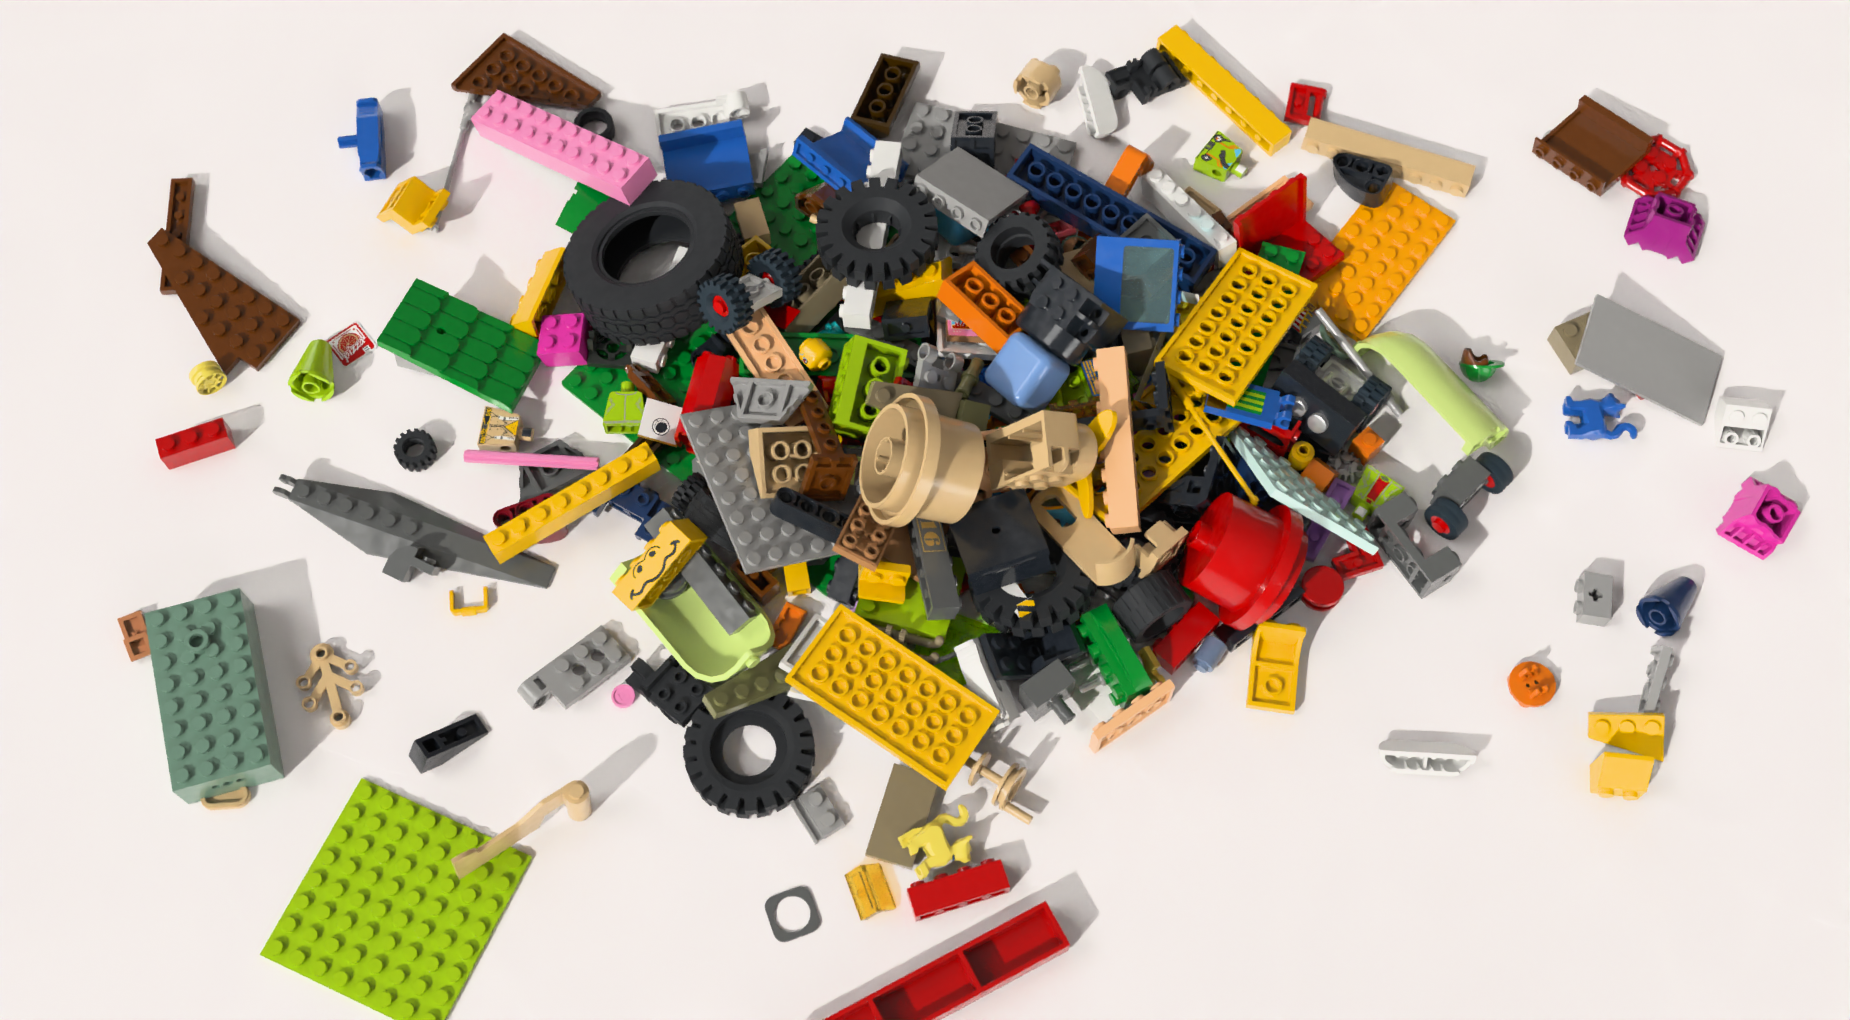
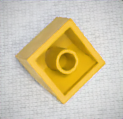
M1613 752L1602 753L1590 764V793L1599 794V797L1603 798L1623 796L1625 800H1637L1647 792L1654 757Z

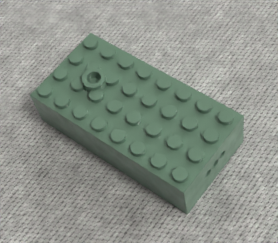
M240 588L144 613L172 792L187 804L201 801V798L207 799L240 790L244 786L250 788L285 778L254 604Z

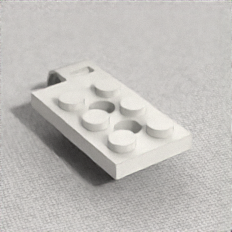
M736 90L726 95L715 96L716 101L653 110L657 138L658 135L699 128L693 125L696 121H702L704 124L700 127L739 119L743 120L750 115L747 94L744 91ZM675 124H681L683 126L679 130H674L672 128Z

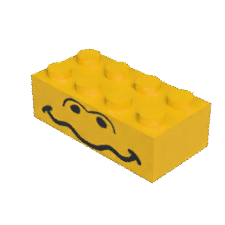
M688 518L666 521L660 527V534L656 539L653 538L644 547L646 551L642 556H638L632 561L629 572L620 576L615 584L617 586L612 593L631 611L651 607L708 538Z

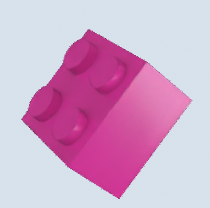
M584 313L543 315L537 349L538 357L546 367L587 365L589 354L587 339H589V331H592L593 326L588 322Z

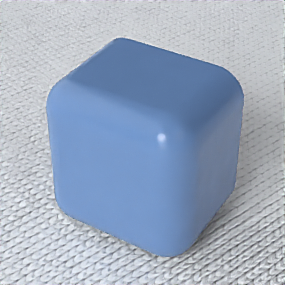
M1016 332L1008 338L987 368L985 379L991 387L1014 406L1035 414L1047 407L1069 376L1070 367L1068 363L1057 357L1031 336L1023 332Z

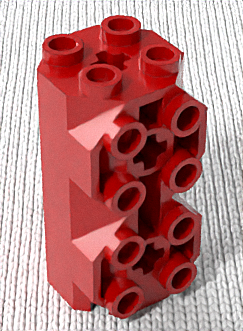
M704 351L702 356L697 357L681 414L737 405L734 402V389L730 382L731 377H740L737 358L730 355L725 357L719 356L709 351ZM679 419L674 436L675 443L680 448L682 444L685 445L687 452L695 454L681 419Z

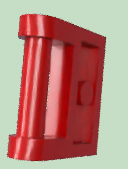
M1291 82L1284 121L1308 126L1311 117L1322 120L1321 113L1323 102L1327 97V90ZM1310 96L1315 98L1313 116L1307 115Z

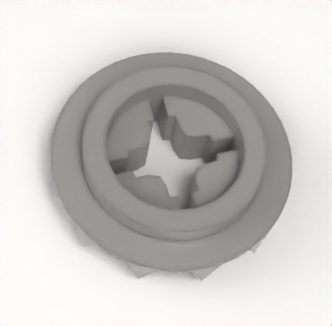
M1343 450L1338 452L1335 457L1330 456L1326 463L1340 473L1337 478L1348 484L1356 482L1362 475L1363 466L1360 458H1357L1354 452L1349 453ZM1341 462H1343L1345 465L1351 464L1348 468V471L1345 468L1339 469L1342 465Z

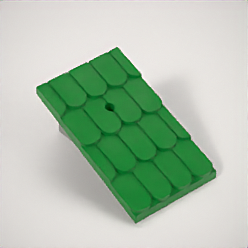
M418 278L414 280L402 302H400L377 339L379 347L394 354L398 367L440 377L511 414L514 412L542 362L537 355L539 339L514 329V326L481 312L475 306L449 295V292Z

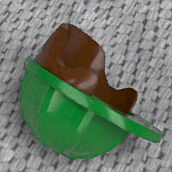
M1464 348L1461 361H1459L1462 374L1472 382H1484L1493 376L1496 368L1505 366V363L1502 361L1488 360L1487 354H1483L1480 357L1475 356L1471 348Z

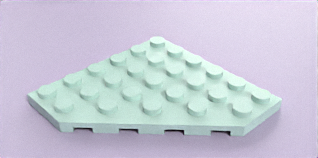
M1241 426L1235 428L1227 435L1269 496L1372 555L1377 552L1379 547L1373 541L1375 537L1365 530L1366 525L1357 518H1352L1340 508L1341 505L1335 499L1328 498L1320 492L1311 479L1308 477L1303 478L1301 474L1290 466L1291 463L1282 456L1279 457L1269 449L1263 439L1255 436V438L1251 437L1250 433Z

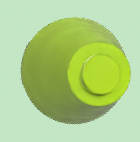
M317 339L311 341L291 373L288 386L290 385L291 392L296 397L314 402V399L322 398L321 401H326L333 396L335 386L332 347L325 340Z

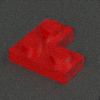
M1346 539L1345 541L1351 553L1332 558L1331 560L1333 568L1341 575L1343 581L1381 570L1384 567L1378 551L1372 555Z

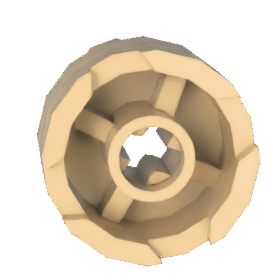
M1036 58L1031 59L1014 80L1013 89L1015 94L1018 92L1024 98L1022 102L1031 108L1041 109L1042 106H1048L1061 88L1060 70L1055 65H1049Z

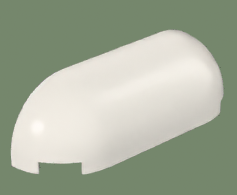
M1081 65L1078 71L1081 74L1080 86H1077V93L1087 132L1095 138H1104L1113 133L1118 125V118L1109 84L1104 74L1098 69Z
M1391 739L1382 741L1378 745L1379 756L1383 764L1390 768L1391 771L1401 774L1458 776L1460 772L1473 765L1477 757L1472 749L1450 742Z

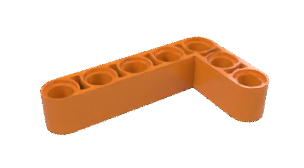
M1128 145L1105 186L1127 198L1137 178L1153 169L1154 161L1147 153L1132 145ZM1080 230L1077 234V236H1081L1087 240L1091 238L1090 236H1088Z

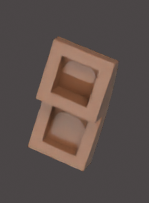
M139 610L118 618L117 620L124 636L123 642L130 661L134 662L151 655L143 611Z

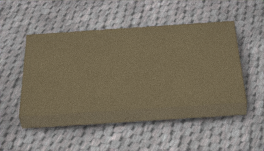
M894 763L865 856L912 870L917 853L910 856L909 848H902L898 837L911 829L926 825L938 785L913 768Z

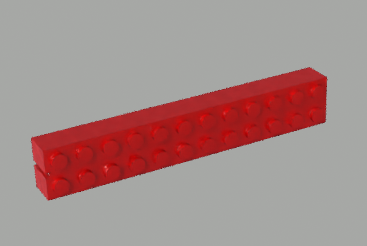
M1044 901L823 1020H942L1069 951L1070 943L1049 905Z

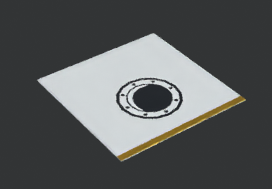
M647 398L637 436L677 447L674 436L682 408Z

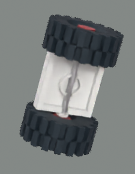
M771 248L750 259V264L746 268L749 272L745 276L733 278V274L722 273L703 282L697 291V294L700 296L697 298V303L701 304L698 308L700 312L703 311L704 313L703 319L708 320L710 328L715 327L717 333L721 332L723 335H729L748 325L753 319L751 315L763 306L768 307L769 305L773 309L779 308L795 300L802 292L799 289L803 287V283L799 282L802 280V275H799L797 272L800 269L793 264L795 260L793 258L789 259V254L786 251L782 253V249Z
M1315 335L1300 350L1295 359L1320 378L1327 371H1331L1333 377L1327 383L1338 392L1345 385H1349L1348 388L1351 387V391L1345 397L1368 414L1356 430L1359 434L1375 417L1378 410H1380L1390 395L1392 387L1375 375L1370 376L1366 382L1330 358L1335 351L1334 347Z

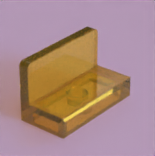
M880 863L859 865L844 875L861 921L869 920L880 912L896 909L895 901Z

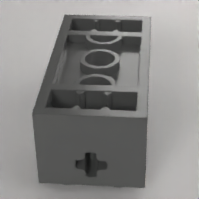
M1404 491L1377 507L1366 526L1417 595L1423 599L1450 582L1462 563L1457 553L1451 551L1448 546L1424 559L1422 551L1419 547L1414 546L1405 530L1409 527L1419 509L1416 501Z

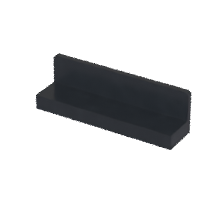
M1300 585L1294 589L1292 588L1284 603L1269 619L1275 620L1301 600L1305 591ZM1223 623L1214 630V634L1232 653L1253 636L1258 624H1253L1247 629L1240 631Z

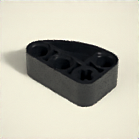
M1338 153L1333 157L1334 178L1348 197L1370 208H1378L1384 203L1393 186V174L1390 165L1348 153Z

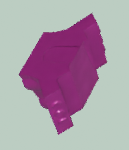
M1659 192L1655 198L1644 196L1635 199L1624 238L1628 246L1639 243L1642 251L1646 249L1666 256L1667 259L1678 256L1681 264L1694 261L1705 222L1701 214L1697 213L1696 204Z

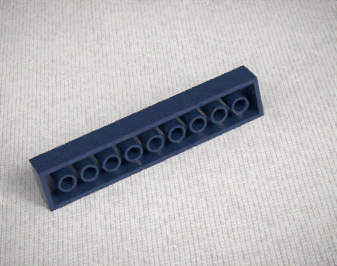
M1032 143L1027 146L1006 175L1007 178L1029 191L1026 200H1036L1040 208L1092 238L1098 233L1120 237L1143 215L1148 213L1175 239H1181V244L1185 245L1184 258H1180L1179 267L1183 268V280L1178 281V288L1185 292L1193 293L1215 262L1217 249ZM1174 250L1153 268L1173 267ZM1173 276L1168 280L1171 284Z

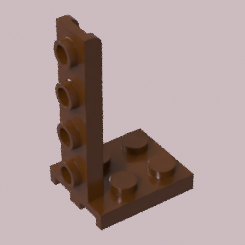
M812 390L799 405L817 454H811L799 493L816 501H844L858 459L856 454H844L820 391Z

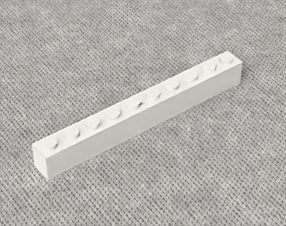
M876 140L875 148L870 151V162L872 163L871 166H867L866 177L868 182H864L865 188L869 187V178L880 177L881 186H885L887 178L899 179L903 158L901 142ZM872 223L862 227L855 235L857 242L871 249L885 248L890 225L886 223ZM861 281L857 288L850 285L843 287V299L845 301L844 304H840L839 317L843 318L844 327L871 329L879 282H877L876 291L866 290L864 281Z

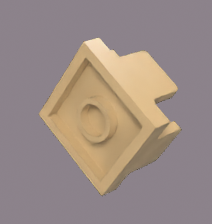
M1165 520L1163 522L1158 521L1148 529L1144 536L1156 548L1149 542L1143 547L1135 544V565L1141 570L1138 576L1143 579L1159 571L1176 556L1189 532L1182 526L1175 530Z

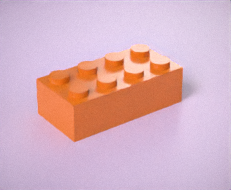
M974 260L944 279L937 298L997 354L1013 333L1023 332L1027 334L1016 324V319L1024 309V306Z

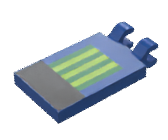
M1220 377L1223 381H1230V378ZM1250 384L1234 407L1208 394L1203 412L1270 430L1272 425L1287 430L1292 418V409L1296 397L1293 395L1280 397V391Z

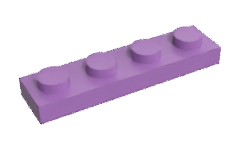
M1336 477L1325 495L1328 498L1335 499L1341 505L1340 508L1344 510L1356 487ZM1311 520L1312 523L1306 532L1308 536V549L1305 559L1313 563L1331 531Z

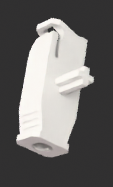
M971 639L954 647L953 649L957 654L962 674L967 683L963 686L1000 710L989 728L990 732L992 733L1006 727L1014 719L1020 717L1006 681L995 680L979 639Z

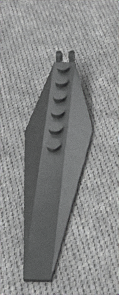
M281 474L278 480L292 486V491L289 492L276 486L272 491L275 495L288 499L367 555L389 558L398 548L405 546L421 547L425 549L423 555L435 559V564L442 567L441 569L547 589L556 569L554 566L524 552H520L500 564L483 538L485 534L396 493L304 479L296 480L284 474Z

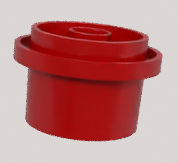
M1229 492L1223 493L1207 508L1204 515L1196 522L1188 535L1184 555L1178 570L1179 583L1219 605V617L1222 623L1241 631L1253 624H1261L1267 621L1281 607L1290 594L1306 558L1308 536L1303 530L1302 515L1286 505L1276 506L1268 512Z

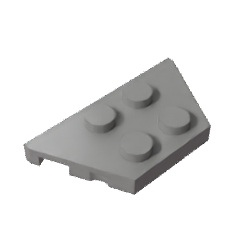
M744 377L730 378L734 389V402L737 404V417L744 423L783 425L814 388L811 381Z

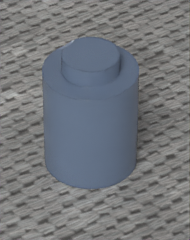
M1207 636L1192 659L1194 667L1202 673L1213 672L1227 650V646L1218 638Z

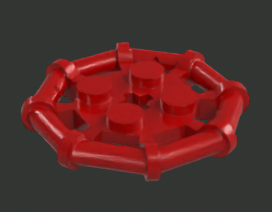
M1662 134L1651 136L1654 138L1652 143L1654 145L1651 147L1650 152L1631 169L1633 170L1632 176H1629L1627 172L1621 178L1620 184L1623 188L1627 187L1642 197L1650 196L1655 198L1661 192L1679 198L1689 181L1694 179V172L1691 170L1686 155L1687 150L1665 139ZM1660 146L1663 147V148H1665L1666 150L1670 151V152L1673 153V154H1672V155H1669V154H1667L1666 152L1662 151V150L1660 149ZM1677 160H1679L1682 170H1677ZM1651 166H1654L1658 170H1654L1653 172L1650 170ZM1673 178L1679 180L1676 186L1670 183ZM1656 187H1661L1660 189L1664 188V190L1654 191Z

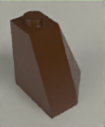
M823 182L798 193L795 196V207L809 218L812 214L818 215L819 209L824 210L823 203L829 196L836 199V190L828 183Z

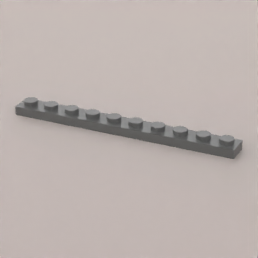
M872 319L871 329L844 327V330L850 334H856L908 350L906 356L909 358L908 367L916 371L917 354L920 347L918 344L909 339L885 341L882 324L875 319ZM937 357L932 366L943 370L944 360ZM962 370L957 374L954 392L961 382V375L964 372ZM980 380L972 388L968 399H966L990 405L989 415L1006 425L1033 415L1014 406L999 392Z

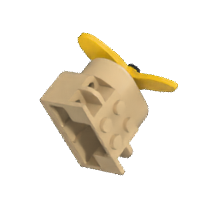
M1042 410L986 435L991 490L995 491L1005 486H1009L1011 489L1034 488V490L1048 489V486L1064 487L1077 482L1082 514L1086 519H1091L1094 510L1092 470L1096 464L1098 454L1105 448L1117 424V412L1114 410H1104L1087 426L1077 423L1076 414Z

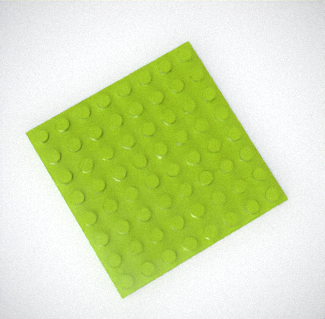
M361 778L259 955L393 1020H446L527 869L532 856L509 847L459 880L451 859L469 849H477L492 838Z

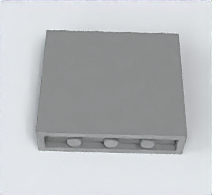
M960 147L955 148L918 173L913 184L915 186V194L922 191L928 197V203L932 202L934 208L981 238L985 236L988 226L1013 208L1019 211V206L1025 202L1029 192Z

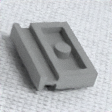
M820 784L800 795L796 800L790 801L792 809L815 845L822 839L845 827L843 820Z

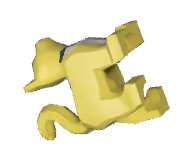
M962 804L958 806L959 817H954L947 813L940 814L923 827L911 829L898 837L902 848H909L910 856L918 853L920 847H922L927 856L914 869L919 880L926 878L931 869L945 867L953 861L968 863L971 860L970 853L972 848L969 841L973 838L972 835L959 838L950 846L942 828L944 823L953 827H960L967 823L969 813L966 806Z

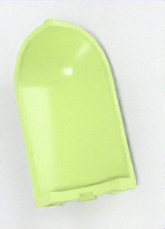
M1388 331L1371 335L1353 345V348L1360 357L1368 351L1374 350L1391 362L1465 441L1461 450L1467 456L1483 446L1490 450L1507 437L1509 429L1428 344L1415 335L1400 331Z
M712 550L711 556L725 568L728 578L740 587V593L754 605V611L758 615L741 631L729 636L689 583L680 596L667 600L658 598L651 607L636 610L685 670L695 678L710 683L730 679L748 668L755 667L760 662V658L773 646L776 636L772 622L763 609ZM635 558L621 562L609 579L615 586H617L615 583L618 578L629 572L631 569L630 564Z

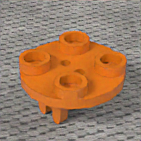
M1522 662L1515 666L1507 677L1510 694L1524 708H1535L1545 705L1552 699L1556 691V682L1553 674L1547 667L1537 662Z

